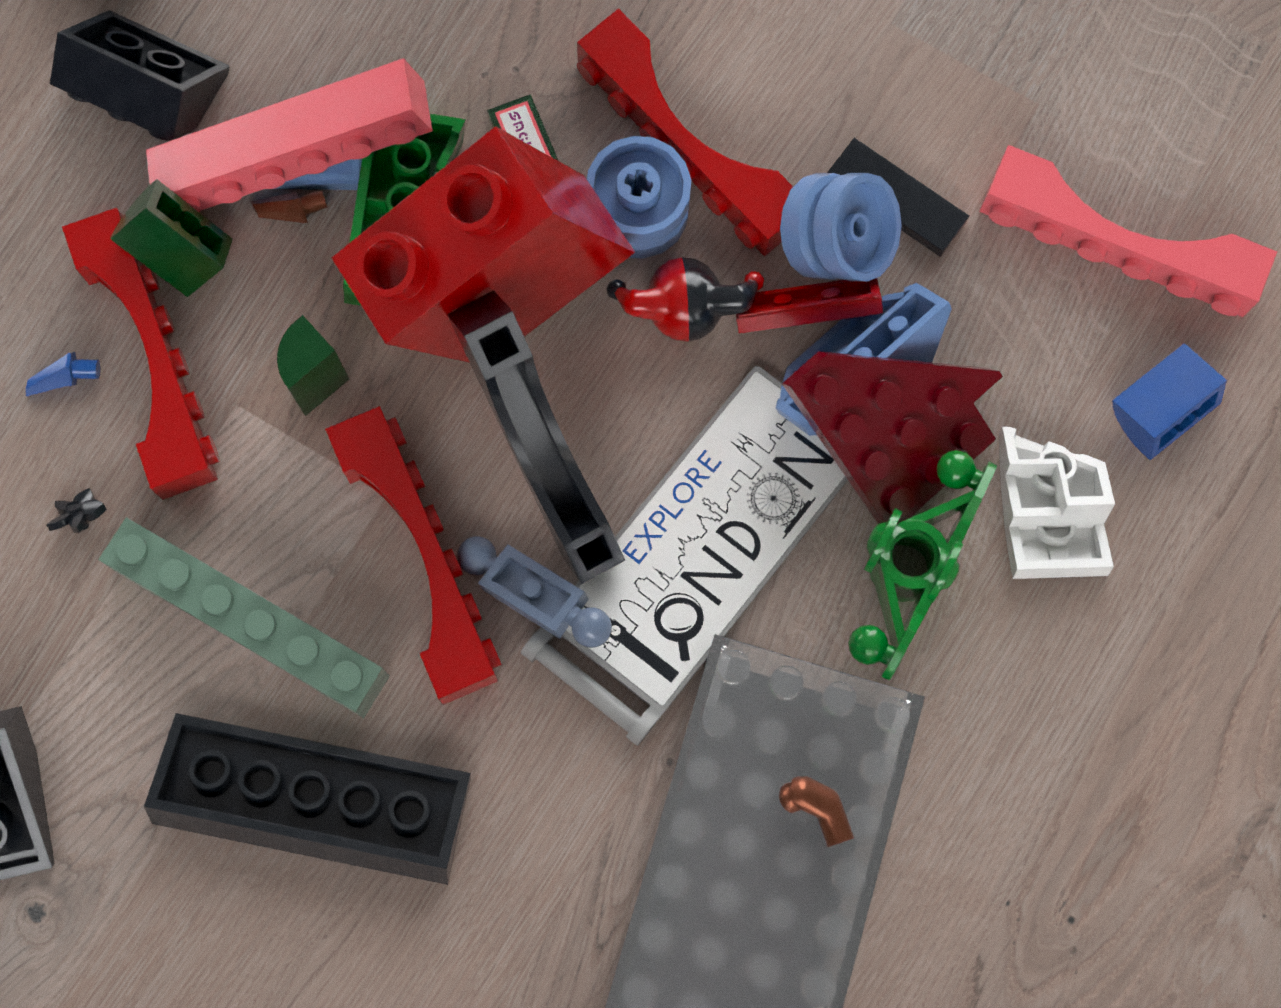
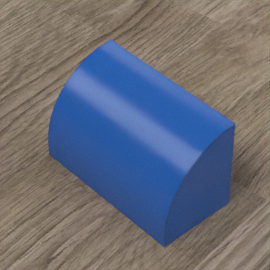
M1184 343L1113 399V410L1117 421L1130 441L1149 460H1152L1221 404L1227 380Z

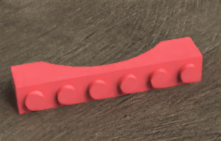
M1011 145L1007 146L979 211L989 215V218L996 224L1005 227H1019L1033 233L1034 237L1043 243L1064 245L1076 250L1082 258L1088 261H1104L1121 268L1125 275L1133 279H1149L1166 286V289L1173 295L1182 298H1196L1211 304L1212 309L1227 316L1238 315L1244 317L1259 302L1277 254L1275 250L1235 234H1228L1208 240L1174 241L1155 239L1129 231L1105 219L1085 204L1066 184L1053 162Z

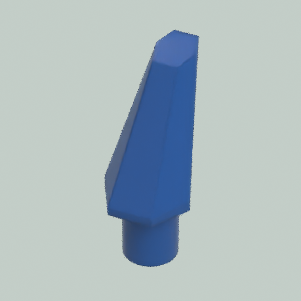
M70 352L27 380L26 397L65 386L77 385V379H99L101 372L100 361L77 359L76 353Z

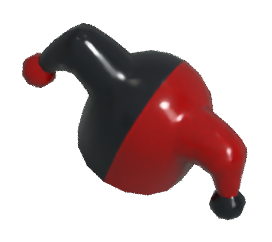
M681 257L669 260L657 268L650 279L649 289L629 290L626 289L625 282L615 279L609 282L606 290L608 297L618 300L627 314L652 320L662 334L673 340L689 342L702 339L712 332L722 316L748 311L753 305L757 291L763 288L764 277L760 272L751 271L745 275L744 283L722 285L708 265L697 259Z

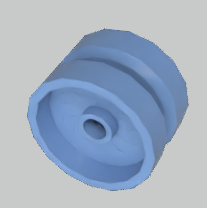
M631 136L613 141L597 154L588 169L587 181L635 251L629 258L644 259L659 255L678 242L687 226L691 177L686 162L675 149L656 138Z
M815 173L803 177L790 190L783 206L780 232L784 253L790 265L803 277L861 282L873 280L880 277L892 264L899 247L902 227L900 207L892 187L882 177L870 173H847L844 175Z

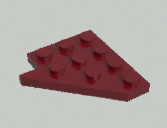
M818 351L787 378L782 385L872 516L880 524L888 521L894 508L902 511L898 523L909 519L945 487L940 482L936 469L939 459L949 451L958 450L966 452L974 460L996 440L974 405V402L1003 376L998 370L983 367Z

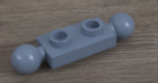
M473 536L463 541L457 553L458 563L465 572L471 575L484 574L478 582L483 591L560 639L567 628L571 626L575 640L585 647H599L609 639L612 632V623L609 616L603 610L595 607L582 610L589 600L585 591L508 544L498 557L496 556L494 545L484 537Z

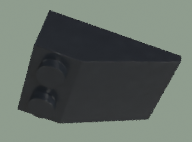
M22 706L0 711V880L50 869L55 864L37 751Z

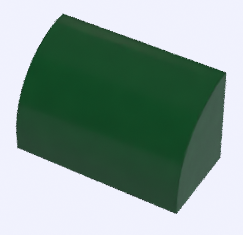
M158 179L150 184L133 202L119 221L110 238L186 297L193 294L224 268L233 238Z
M303 315L290 325L278 347L277 365L284 384L303 414L307 416L349 380V377L335 349Z

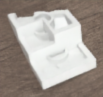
M1002 427L999 433L1000 481L1004 526L1012 578L1108 576L1114 566L1104 523L1112 511L1115 502L1106 463L1084 454H1073L1065 447L1049 441L1045 445L1038 444L1017 436L1015 428Z

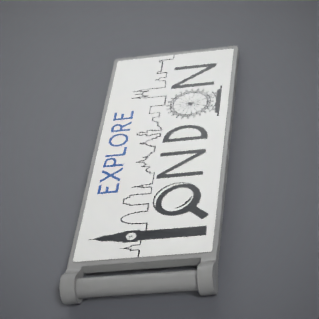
M759 366L753 367L615 536L625 561L583 584L578 581L575 585L585 591L589 598L582 610L589 607L603 610L611 620L612 632L609 639L603 645L595 648L579 644L572 634L571 626L567 628L562 637L646 702L649 708L641 717L549 645L554 635L542 627L532 635L521 650V654L531 662L538 660L628 732L626 738L636 746H639L664 712L706 661L707 657L710 656L848 481L817 435L809 436L778 413L776 403L780 398L782 383Z

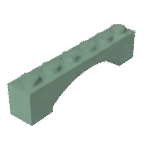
M127 517L98 559L118 574L229 637L362 718H365L390 677L379 665Z

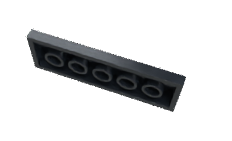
M176 713L144 808L151 823L154 825L448 885L471 782V773Z

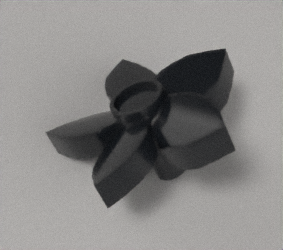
M88 488L79 492L71 502L55 501V508L60 515L47 523L46 526L49 531H53L69 524L74 533H80L89 527L87 520L92 521L99 518L107 509L104 503L95 499L91 489Z

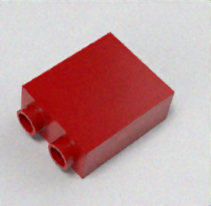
M495 126L331 258L385 344L470 363L447 314L494 290L513 311L525 337L628 259L635 251L583 174Z

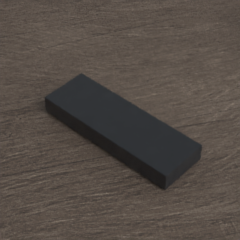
M855 137L827 172L839 175L870 173L882 177L892 187L899 203L901 231L939 257L942 256L970 216Z

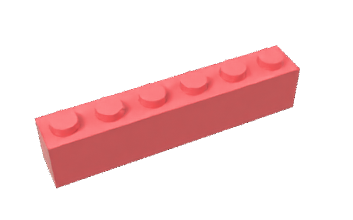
M402 58L146 149L149 183L152 184L158 179L200 212L222 203L237 202L243 196L263 189L278 188L286 181L307 174L322 173L328 167L350 159L365 158L371 152L394 144L409 143L417 136L432 132L425 82L409 63Z

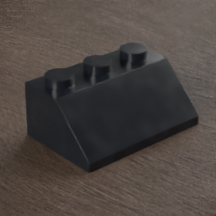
M108 10L57 32L49 84L67 92L68 96L76 101L89 102L108 111V114L114 119L134 123L148 130L149 134L157 139L171 141L186 135L198 127L225 81L230 66Z

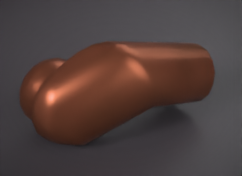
M808 776L794 777L791 783H785L780 788L779 800L786 811L794 813L803 810L817 817L827 847L854 839L842 802L834 789Z

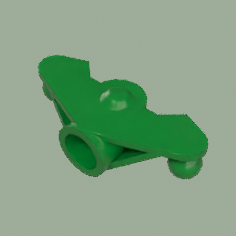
M955 450L944 454L939 459L936 468L940 482L947 488L962 489L967 486L972 491L900 523L898 521L902 511L894 508L888 521L876 525L869 535L866 544L869 558L863 570L870 573L871 580L875 585L891 645L888 644V638L880 628L873 625H862L851 633L848 646L852 657L859 663L871 665L881 662L885 664L881 677L888 681L894 675L939 592L948 589L958 575L960 565L957 558L962 549L963 540L997 468V465L990 461L986 464L983 471L976 469L973 458L966 452ZM960 512L945 540L942 533L932 525ZM907 545L919 551L926 561L927 573L915 577L901 573L893 563L892 551L894 546ZM898 601H915L903 626Z

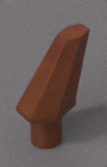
M321 190L302 197H298L297 192L294 191L250 201L259 218L308 223L306 215L328 208Z

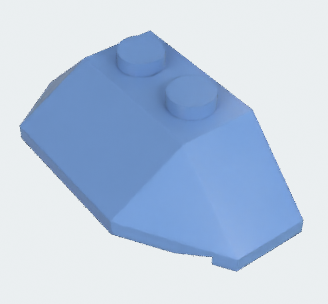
M918 283L904 287L903 292L882 296L883 314L841 319L787 367L783 382L818 351L932 362L952 309L948 301ZM782 385L780 398L776 403L778 413L809 436L817 435Z

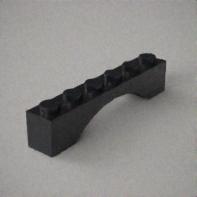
M493 290L447 314L554 541L570 569L581 584L625 561L612 529L585 481L558 426L541 385L533 355L513 311Z

